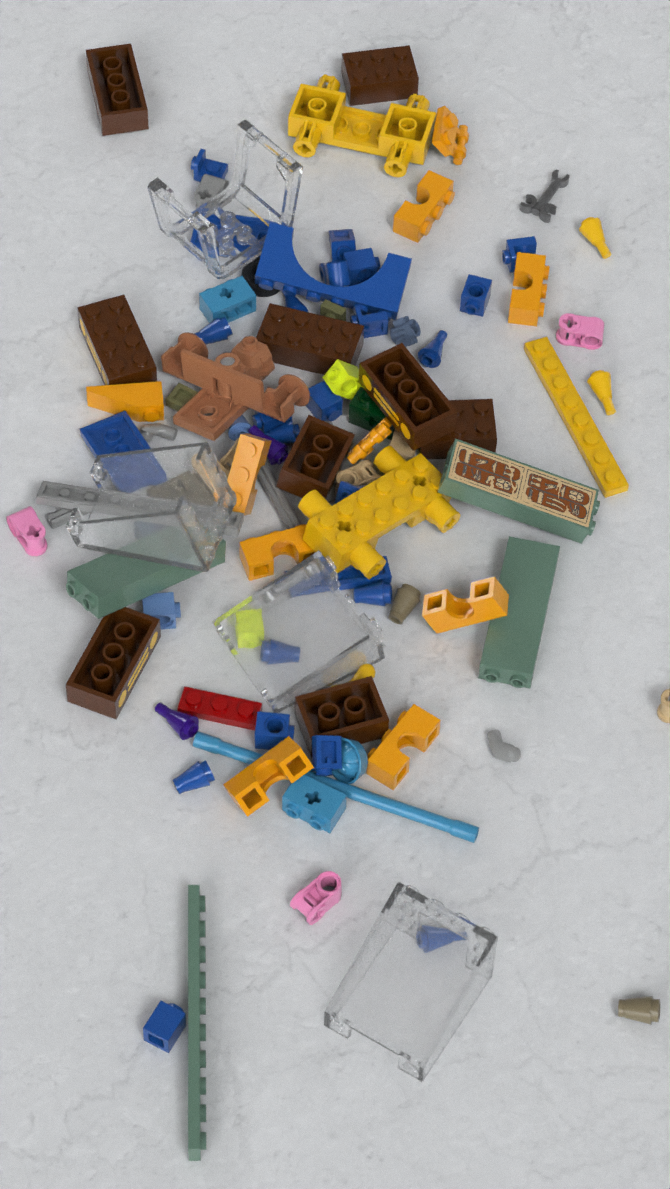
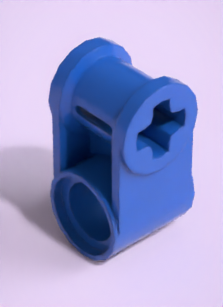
M341 259L319 264L322 283L337 287L351 285L347 260Z

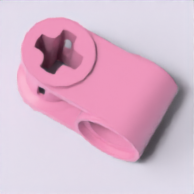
M566 313L560 317L558 322L560 328L556 332V340L561 345L583 347L590 350H595L602 346L604 322L602 319Z
M31 506L6 517L10 531L18 539L28 555L40 556L46 552L48 547L47 541L44 538L46 530Z
M332 871L321 873L292 898L290 906L293 909H298L307 918L308 924H315L341 900V878ZM326 886H332L335 889L332 891H325L323 888Z

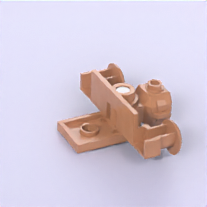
M186 332L178 337L177 345L171 346L161 356L163 372L202 388L173 416V423L212 441H215L249 408L279 421L286 422L295 413L294 405L306 406L310 400V392L307 385L299 377L291 374L281 376L278 382L279 386L276 389L268 387L264 392L263 380L275 369V365L268 346L259 342L253 336H246L230 353L220 354L216 357L215 361L208 359V349L204 341L197 335Z

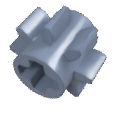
M405 316L393 321L394 327L390 329V336L395 344L403 343L407 347L418 343L416 337L420 336L421 330L416 320H409V317Z

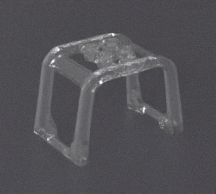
M243 120L237 124L236 153L232 180L221 193L193 212H190L175 199L174 191L158 177L151 181L147 188L160 230L168 237L177 240L207 266L208 272L214 277L225 279L261 255L266 235L258 240L252 234L250 226L242 224L236 219L233 212L224 211L222 208L235 198L268 227L270 222L292 227L303 166L249 121ZM257 142L277 157L276 168L285 181L281 215L244 185L250 148L255 147ZM168 206L182 219L172 224ZM212 214L220 219V230L218 231L217 226L210 223L206 218ZM192 228L197 230L202 251L182 234ZM236 235L237 242L240 245L249 244L251 246L240 252L234 247L232 239ZM216 247H218L221 257H232V259L220 265Z

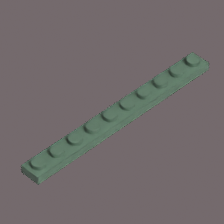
M188 885L189 1161H201V1150H206V1132H201V1122H206V1104H201L200 1095H206V1077H200V1068H206V1050H200V1041H206V1024H200V1015H206V997L200 998V989H206V972H200V963H206V946H200V938H206L205 920L200 921V912H206L205 895H200V885Z

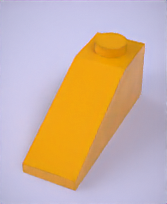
M161 381L86 387L87 404L89 407L112 414L126 411L131 420L137 422L164 420Z

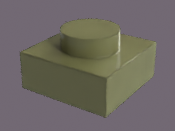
M326 299L320 305V315L346 321V308Z
M178 383L165 399L166 406L179 411L198 392Z

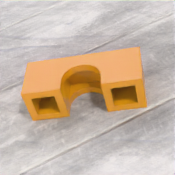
M428 170L417 185L416 201L422 204H413L405 200L394 215L393 232L417 243L423 235L427 236L433 222L440 219L445 206L450 205L454 199V181Z
M517 252L513 286L525 289H512L508 323L537 326L538 317H543L545 303L540 302V299L546 298L547 284H543V280H548L550 266L545 265L546 255Z
M248 433L240 434L220 509L244 513V516L251 514L258 491L255 489L256 478L260 468L266 463L271 440Z
M300 524L294 528L274 531L264 536L251 537L239 542L240 559L248 580L252 581L274 575V558L278 555L293 557L297 566H300L304 560L306 561L311 558L315 552L302 539L307 524Z
M495 576L471 582L470 598L455 597L448 589L424 595L422 616L436 634L507 616L509 594Z
M415 704L408 711L404 710L397 720V725L392 730L388 729L385 732L378 748H372L368 753L366 774L394 790L409 772L410 757L403 754L400 749L411 746L425 752L439 735L441 720Z
M288 736L224 783L223 786L236 805L248 817L269 801L266 792L272 784L284 779L294 783L314 767L302 748Z

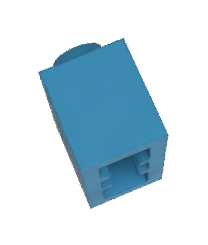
M240 276L199 293V308L209 323L217 317L219 319L225 317L229 323L256 311V294L244 277Z
M304 774L294 783H291L282 796V810L294 819L299 818L309 823L316 830H324L331 833L346 810L347 795Z

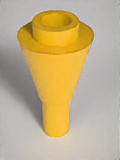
M586 218L582 221L579 232L597 247L603 259L610 257L611 252L605 243L600 218Z
M604 370L595 371L590 375L587 383L603 403L606 415H613L616 410L612 402L611 374L604 372Z

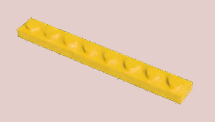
M543 337L524 343L526 355L603 496L606 498L628 491L629 484L549 339Z

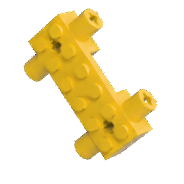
M324 74L319 78L316 86L301 83L288 115V136L296 137L293 149L298 155L312 157L315 155L319 143L387 157L384 170L393 177H403L407 172L410 162L424 165L432 142L436 112L428 111L430 103L424 95H411L407 100L406 106L391 103L387 115L345 106L346 93L339 92L340 82L335 76Z
M387 446L376 455L373 462L385 475L333 506L317 490L310 491L301 499L298 508L309 518L302 539L336 574L352 565L355 569L360 570L367 579L378 575L386 564V560L375 550L378 539L405 522L412 528L426 519L431 524L436 525L442 533H445L452 529L459 521L461 515L449 503L451 497L438 493L442 473L421 453L406 461L392 446Z

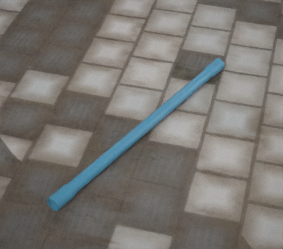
M199 731L196 733L193 741V747L213 754H220L249 765L262 756V754L224 742L220 738ZM312 771L305 774L346 794L347 798L448 832L452 836L475 843L478 836L479 827L459 820H452L327 776H316V773Z

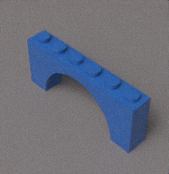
M270 222L255 274V284H258L260 288L265 290H272L274 288L281 290L282 293L288 296L301 295L311 302H320L326 299L341 307L351 308L353 311L354 306L359 305L362 315L386 311L388 321L397 319L412 258L388 253L382 267L368 280L346 287L327 285L308 275L298 263L292 245L294 228Z

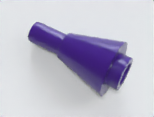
M256 425L249 429V434L271 440L267 455L271 465H280L286 460L289 454V446L265 435Z
M161 702L156 705L155 712L166 718V721L182 740H187L196 735L199 729V719L196 716L172 710Z

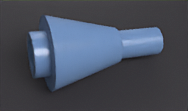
M243 414L229 427L228 435L233 441H236L240 434H249L248 431L252 427Z

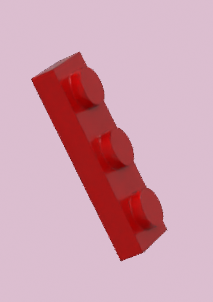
M184 686L177 711L196 716L198 719L255 731L257 712L262 711V703Z

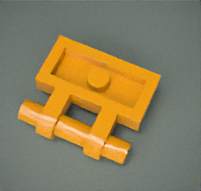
M442 106L437 109L432 144L445 157L451 155L454 158L453 163L455 165H461L467 152L465 144L469 140L468 127L460 125L458 128L456 115L446 106Z
M387 417L376 425L348 453L347 459L353 465L360 458L364 460L374 450L373 446L376 443L380 444L392 433L390 430L392 424Z

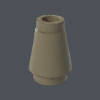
M403 584L401 588H397L388 618L392 622L401 625L420 602V591L408 584Z
M653 996L625 1000L619 999L618 1017L652 1025V1022H659L660 999H653Z

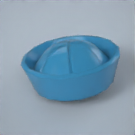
M341 737L342 769L332 771V774L338 781L353 784L366 772L368 767L367 754L364 747L358 741Z

